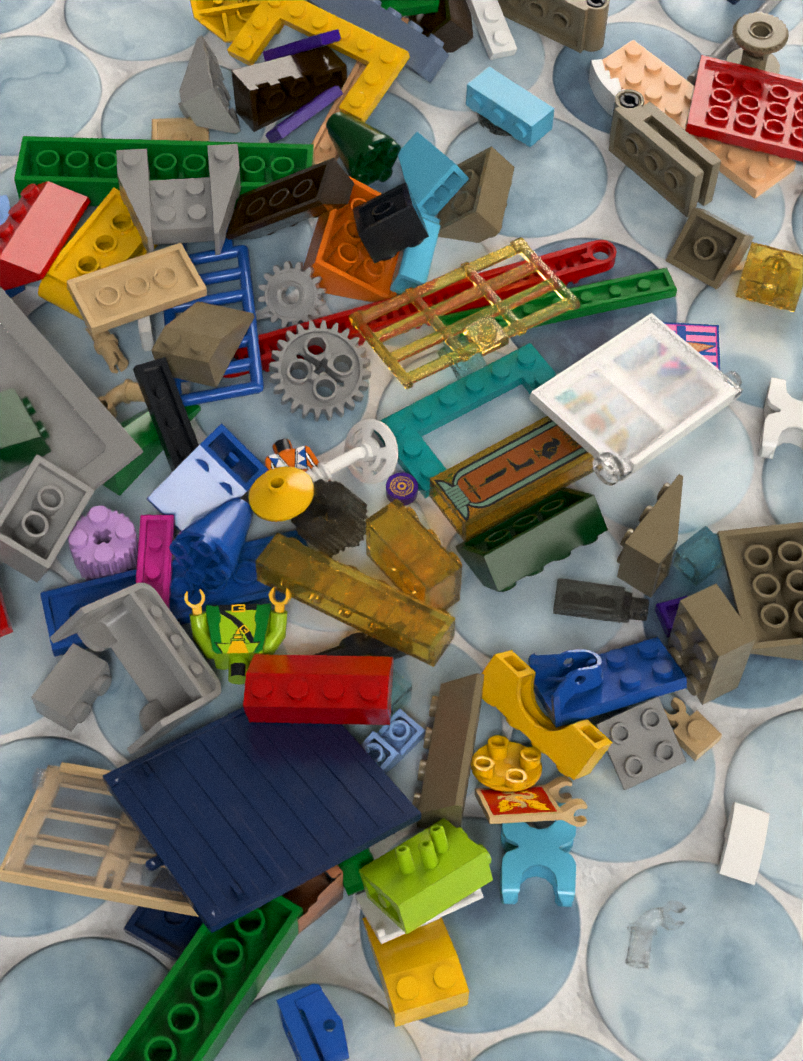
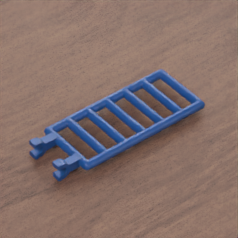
M225 238L220 255H216L214 249L188 254L193 265L238 258L237 268L199 275L205 286L240 279L241 289L207 295L164 310V326L176 318V313L186 311L197 301L217 306L242 302L243 311L254 314V319L238 349L247 347L248 358L231 361L224 375L249 371L251 382L182 394L181 383L189 381L173 378L184 407L259 394L264 389L249 249L246 245L234 246V240ZM182 243L185 251L187 252V243Z

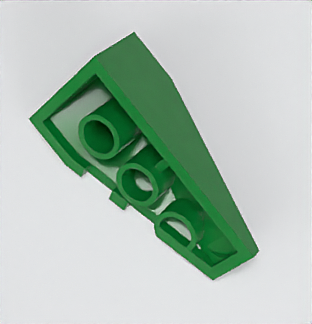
M199 405L185 407L190 421L201 411ZM148 408L120 423L143 450V453L102 484L119 496L163 451Z

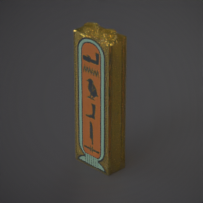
M588 393L562 408L574 417L595 403L596 399ZM603 407L580 424L592 435L598 437L616 423L608 415L606 407ZM546 416L430 478L429 496L463 541H466L558 489L575 483L602 468L603 465L552 419ZM625 429L604 443L618 458L622 457L625 453L628 438Z

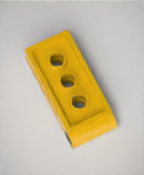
M113 188L58 254L38 288L39 297L81 320L83 318L67 289V280L147 254L141 236L130 218L126 205H124L121 199L120 190Z

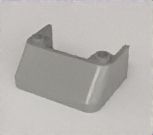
M136 583L80 608L50 637L54 644L77 633L82 642L94 651H104L111 647L149 701L139 713L140 723L146 733L127 748L130 754L135 753L172 731L211 703L221 693V683L214 671L158 592L146 583Z

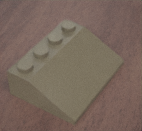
M803 522L718 531L717 537L736 611L756 639L750 654L803 661Z

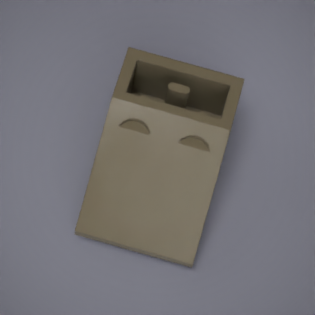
M680 474L671 484L666 482L658 493L656 504L653 507L648 505L639 518L640 524L635 530L630 528L620 543L623 546V550L617 558V563L620 564L617 577L650 598L669 575L678 541L683 476Z

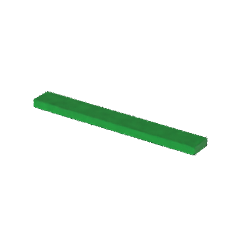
M666 267L437 317V325L446 347L676 297L677 288Z

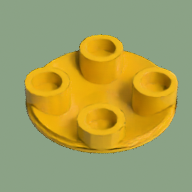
M494 735L488 739V744L479 748L472 756L471 770L479 782L491 789L504 792L525 790L533 786L541 777V752L534 747H526L516 742H510L504 736Z

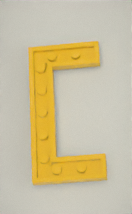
M262 0L227 49L231 57L250 66L256 62L282 24L308 37L339 29L340 41L327 44L326 46L367 65L339 105L340 112L349 114L364 123L410 58L407 50L305 0Z

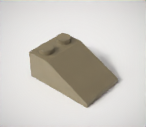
M197 301L164 326L151 349L155 360L163 357L166 358L173 378L217 388L254 319V314Z

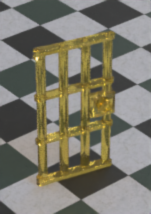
M522 237L511 241L510 245L470 263L465 262L461 264V267L415 288L405 289L404 293L367 310L356 311L349 315V319L404 388L410 389L414 383L462 361L464 363L477 353H480L483 357L508 345L509 338L515 335L521 336L526 333V330L570 309L576 310L580 308V302L529 247L528 243ZM519 253L528 261L486 282L478 274V272ZM534 272H538L545 280L504 300H501L494 292ZM464 278H468L475 286L431 307L422 299ZM553 290L563 299L520 320L511 311ZM483 296L492 305L449 326H445L438 318ZM410 303L419 311L375 333L366 324ZM501 315L509 325L502 328L494 318ZM426 322H429L436 331L391 353L383 345V342ZM463 333L470 343L462 346L455 336ZM444 341L452 350V352L407 373L399 364V362Z

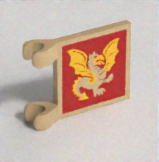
M559 776L545 785H533L525 790L516 792H504L491 788H475V797L489 824L563 820L573 826L582 827L587 823L585 816H574L576 810L587 809L586 802L579 798L572 799L570 793H559L563 786H572L573 784L566 776ZM556 801L559 802V803H565V804H563L562 806L559 807V806L557 805Z

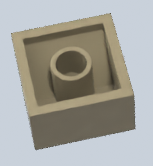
M694 207L666 261L709 286L718 289L740 264L754 236L705 209Z

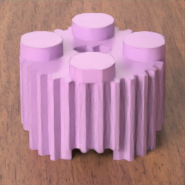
M101 505L92 507L87 512L86 517L81 516V521L77 520L76 526L73 527L68 536L74 564L77 570L79 569L82 578L85 577L86 581L137 568L139 542L132 521L130 522L129 517H125L124 513L118 514L117 510L111 512V509Z

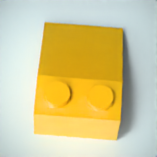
M366 917L362 918L395 1027L468 1005L469 989L458 955L442 917L384 944H380Z

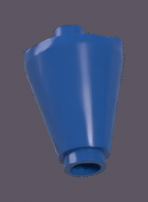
M235 498L225 502L181 530L170 544V552L184 569L185 577L188 581L195 585H201L202 583L220 585L226 583L235 572L252 523L253 511L246 501Z

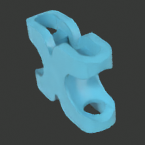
M555 820L551 826L543 829L530 827L526 822L501 824V845L506 851L502 858L500 871V900L502 904H516L518 902L520 885L527 878L540 877L546 879L552 885L557 906L572 907L576 888V862L569 852L573 848L576 826L563 820Z

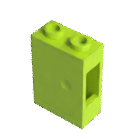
M445 818L359 869L367 898L406 934L493 880L489 866L491 857L487 849L482 844L473 842L461 827L456 828Z

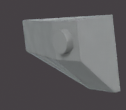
M201 35L196 40L179 90L181 102L178 103L179 108L187 119L191 117L196 126L237 134L241 131L238 116L234 108L229 109L228 101L231 100V97L223 83L224 77L215 54Z

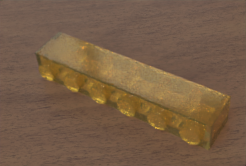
M277 532L255 561L257 581L271 588L276 587L277 591L285 595L286 588H288L292 594L291 598L432 667H435L454 638L456 618L451 616L446 610L434 608L420 601L412 594H405L392 588L385 581L369 577L361 573L356 567L346 566L322 551L317 552L303 545L295 538H288Z

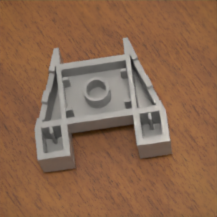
M238 144L207 145L210 177L150 180L147 149L116 150L117 175L121 199L124 205H126L130 218L141 236L147 254L154 252V245L208 241H215L216 255L221 254L228 224L232 219L235 202L241 191Z

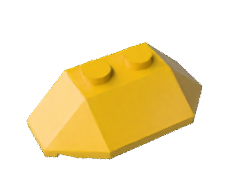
M190 0L193 18L223 42L230 43L234 41L262 0ZM284 24L280 26L275 35L281 32Z

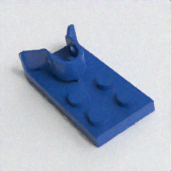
M658 637L599 655L590 650L575 649L550 655H535L533 653L528 658L529 666L536 672L534 692L556 728L687 688V677ZM572 658L569 664H564L566 659Z
M311 984L276 1000L281 1025L297 1061H345L349 1059L342 1019L319 984Z

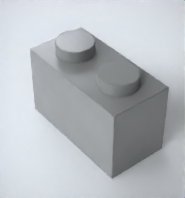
M73 643L31 697L37 713L72 732L78 723L84 722L88 717L91 705L97 697L104 695L109 689L112 676L108 663Z

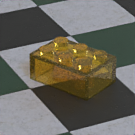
M397 498L365 520L366 555L428 622L460 601L462 563L454 552H448L441 545L439 537L432 529L427 530L419 522L418 515L410 506L405 507Z

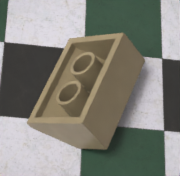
M491 146L457 165L469 177V180L439 211L437 218L440 219L439 224L441 226L438 237L480 243L500 233L508 194L512 184L514 166Z

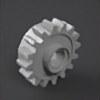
M286 261L284 262L283 270L279 265H274V275L264 274V278L268 283L259 285V289L265 291V296L259 297L258 301L266 302L267 306L262 312H272L273 315L270 320L272 323L281 319V327L286 328L290 322H292V325L300 324V320L303 322L311 321L310 315L320 316L321 313L317 307L326 303V301L320 299V295L326 292V288L319 287L318 283L321 282L322 277H313V267L303 270V262H297L295 268H293L291 262ZM290 286L295 287L299 291V299L295 304L289 302L286 298V291Z

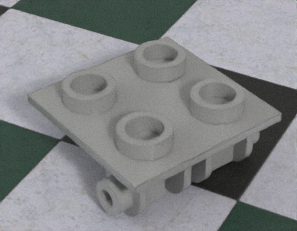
M655 697L596 724L597 729L613 742L607 752L624 790L686 762L659 697Z

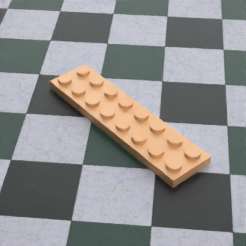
M634 40L602 60L605 71L609 70L610 79L619 78L621 90L632 89L638 91L644 98V105L648 102L653 103L685 130L694 89L693 84ZM694 136L698 142L709 151L715 153L721 160L719 171L754 199L795 169L796 162L792 159L780 158L776 155L752 151L748 148Z

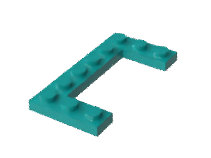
M529 343L380 421L390 428L396 438L398 464L405 473L412 475L417 480L418 490L424 498H427L441 490L434 480H443L452 484V476L426 444L422 436L521 384L531 394L533 390L557 374L534 346ZM568 390L554 400L566 412L576 406L583 405L571 390ZM374 430V432L376 433V435L379 437V439H380V440L382 441V443L385 445V442H384L382 436H381L377 431Z

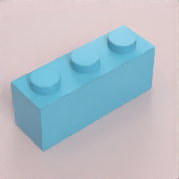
M490 66L467 84L466 105L472 111L479 113L495 126L502 128L527 146L531 147L552 130L555 108Z

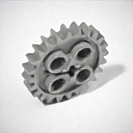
M322 320L320 328H316L313 321H309L308 330H304L298 324L296 335L287 331L285 336L287 342L278 340L277 347L280 351L273 350L271 358L276 362L269 364V370L276 372L270 375V383H279L274 387L273 393L274 395L284 393L281 398V404L284 405L291 402V413L300 408L303 410L302 419H305L309 412L314 415L315 422H318L320 414H325L327 420L331 421L334 411L342 418L344 416V406L353 411L355 408L353 399L359 402L363 400L364 395L360 391L368 390L369 384L364 380L370 379L371 371L365 368L369 367L371 361L367 358H361L365 355L367 349L366 347L356 348L359 337L351 340L348 339L350 329L347 328L342 333H339L338 323H335L331 329H327L325 320ZM318 345L324 352L314 355L308 350V347ZM301 355L303 356L304 360L298 359L296 356ZM343 362L349 366L350 370L339 372L335 369L334 364ZM321 367L326 369L325 372L322 371L319 375L315 373V370H319ZM300 369L305 372L306 377L301 380L295 379L291 376L290 372ZM336 382L343 383L344 386L340 387ZM319 387H327L333 394L329 397H322L316 390Z

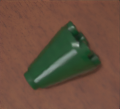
M336 112L331 115L326 123V128L348 175L367 186L377 180L380 182L387 181L393 173L391 168L401 150L400 145L389 135L349 114Z

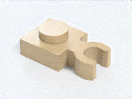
M675 697L671 702V707L676 710L677 714H669L664 709L671 727L675 728L673 731L680 747L694 761L720 741L722 734L699 711L689 716L686 713L684 702L679 698Z

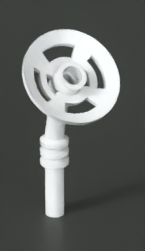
M375 419L362 420L350 429L345 440L343 454L324 464L322 462L318 463V468L314 466L312 467V472L307 470L306 473L312 479L315 488L319 487V483L324 484L325 479L330 480L332 474L347 466L351 473L361 482L367 484L381 483L388 479L396 468L398 461L396 438L390 428L383 422ZM362 429V433L356 436L352 442L355 434ZM373 430L382 436L386 447L380 448L376 439L371 437ZM383 458L386 459L382 470L375 475L373 471L381 465ZM354 462L362 467V473L356 469L353 464Z

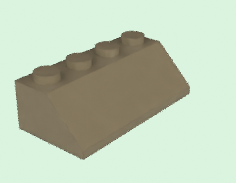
M476 673L442 683L439 697L432 696L429 716L435 717L433 728L426 727L423 748L429 749L427 760H420L417 778L418 781H423L422 792L414 793L412 803L421 812V819L417 821V828L427 829L443 818L456 828L462 825L471 761L481 710L484 674Z

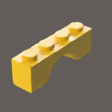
M512 650L494 654L481 673L484 674L482 699L487 704L496 707L506 717V721L510 726L526 735L531 740L532 746L541 753L546 754L564 776L576 780L590 774L613 743L588 719L556 728L553 722L541 711L536 702L534 694L536 672Z

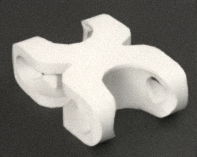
M772 377L763 409L765 421L760 434L758 456L773 459L776 447L783 443H792L803 450V401L796 400L787 393L786 380Z

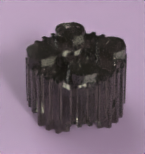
M323 479L313 482L314 496L312 502L304 512L291 519V522L296 526L295 530L298 532V535L330 558L333 555L339 554L340 550L342 552L345 551V547L353 548L359 546L360 540L363 541V536L368 533L366 531L367 526H365L366 522L364 521L368 517L366 515L368 512L366 507L368 505L340 482H332L330 480L327 483Z

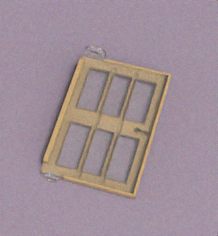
M62 762L60 767L48 765L47 769L37 768L35 770L32 788L36 792L0 866V881L199 917L171 879L164 865L153 871L146 869V861L157 855L148 842L142 838L107 789L102 776L111 772V770Z

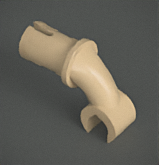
M126 379L124 383L111 389L105 396L98 397L99 401L114 418L117 416L115 407L122 402L130 404L131 401L145 402L138 383L133 382L131 379Z

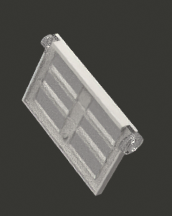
M651 313L533 390L529 400L595 458L593 460V469L596 476L604 484L613 486L619 481H624L740 397L743 389L740 388L742 380L738 373L735 371H729L726 374L722 373Z

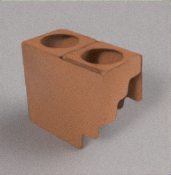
M338 865L325 871L331 878H335L332 883L323 872L281 895L303 908L304 915L298 919L299 933L343 899V871Z

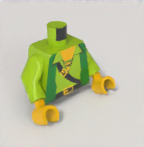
M276 587L270 590L269 599L275 605L274 609H272L271 604L206 605V611H202L201 606L205 601L204 592L199 589L202 596L201 601L198 604H192L188 600V591H186L184 600L192 609L189 618L193 640L206 658L214 659L217 669H228V681L230 683L245 684L246 672L254 654L274 655L285 639L288 611L284 609L285 605L291 600V591L286 588V598L283 602H279L275 598Z

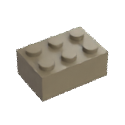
M716 583L680 600L666 649L687 677V690L691 695H696L703 705L738 688L756 639Z

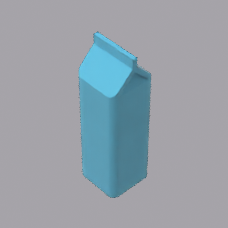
M421 211L420 213L425 222L429 237L425 238L421 244L415 247H407L399 252L390 290L400 295L426 287L441 225L439 224L440 219Z

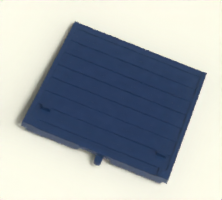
M243 707L102 776L109 792L142 838L148 842L157 855L146 861V869L153 871L164 865L171 879L211 933L421 819V812L342 724L249 722Z

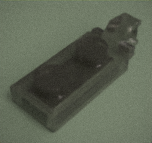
M559 578L557 580L553 614L617 623H628L629 620L646 621L649 611V599L632 597L633 593L625 591V587Z

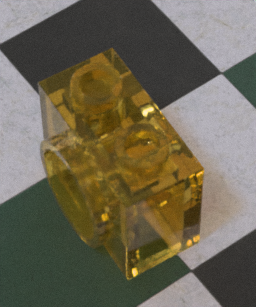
M751 242L736 297L795 312L803 287V255Z

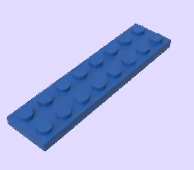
M303 529L245 542L235 572L226 583L220 585L206 583L195 585L185 577V571L177 560H173L170 611L180 625L190 623L189 614L192 613V609L185 603L184 595L188 591L189 602L198 604L202 598L199 589L205 594V601L201 605L202 611H206V605L271 603L269 592L273 587H276L275 598L277 601L286 598V588L291 591L292 597L319 591V581ZM137 569L41 592L40 596L49 638L80 608L136 584ZM77 633L54 644L50 640L54 657L64 655L73 643L83 649H88Z

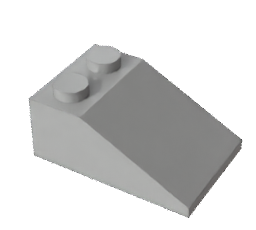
M37 454L0 511V561L38 582L50 569L95 490Z

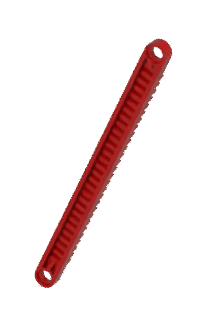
M595 240L311 321H313L316 328H320L322 320H325L327 329H331L335 323H338V332L342 333L347 328L350 329L348 339L351 340L359 337L358 345L361 346L365 340L374 342L379 336L385 339L390 333L396 336L400 330L406 333L409 332L411 327L420 329L422 324L425 323L431 326L439 316L498 304L502 301L508 302L512 301L513 298L522 299L526 294L531 297L537 291L543 294L547 288L553 291L558 285L566 287L569 282L577 284L582 278L611 270L615 264L617 251L611 242ZM603 252L609 257L605 260L595 258L593 254ZM309 321L300 323L304 330H308ZM297 325L258 335L262 370L265 372L270 371L269 364L276 362L271 358L272 351H280L277 347L278 340L287 342L285 337L287 331L296 335ZM318 345L308 347V350L314 355L324 352ZM247 347L237 349L233 357L237 360L248 358ZM297 355V356H296L298 359H303V360H304L303 356H301V355ZM245 371L240 373L223 375V377L236 378L239 376L250 374V372Z

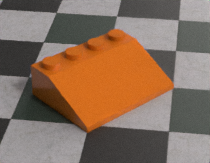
M350 177L354 182L348 204L341 209H333L318 217L303 270L309 267L314 268L312 275L314 278L322 277L321 282L318 284L320 288H326V294L373 303L396 297L397 293L391 291L390 286L399 252L389 260H381L374 264L358 235L353 214V208L382 193Z

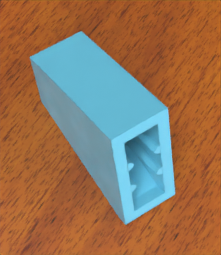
M419 132L412 136L398 154L405 182L412 193L419 211L433 217L439 213L469 180V177L452 160Z

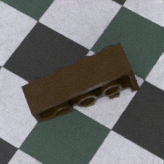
M328 46L231 70L236 113L253 132L296 112L324 90L335 85L342 89L347 80V65Z

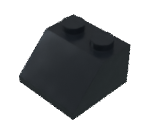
M406 182L353 208L358 235L374 264L381 260H389L397 252L407 247H415L421 244L425 238L429 237L425 222Z

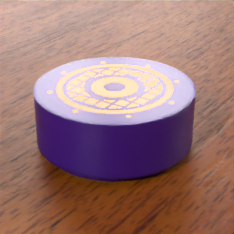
M396 473L388 478L386 482V497L391 503L398 506H406L416 500L418 483L412 475Z

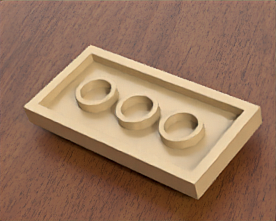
M182 243L67 280V289L91 335L207 296V288Z

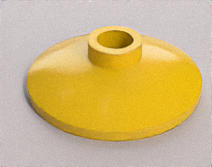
M287 466L274 468L262 474L253 483L248 496L249 504L252 511L263 520L271 522L290 520L308 508L314 496V485L310 476L299 468Z

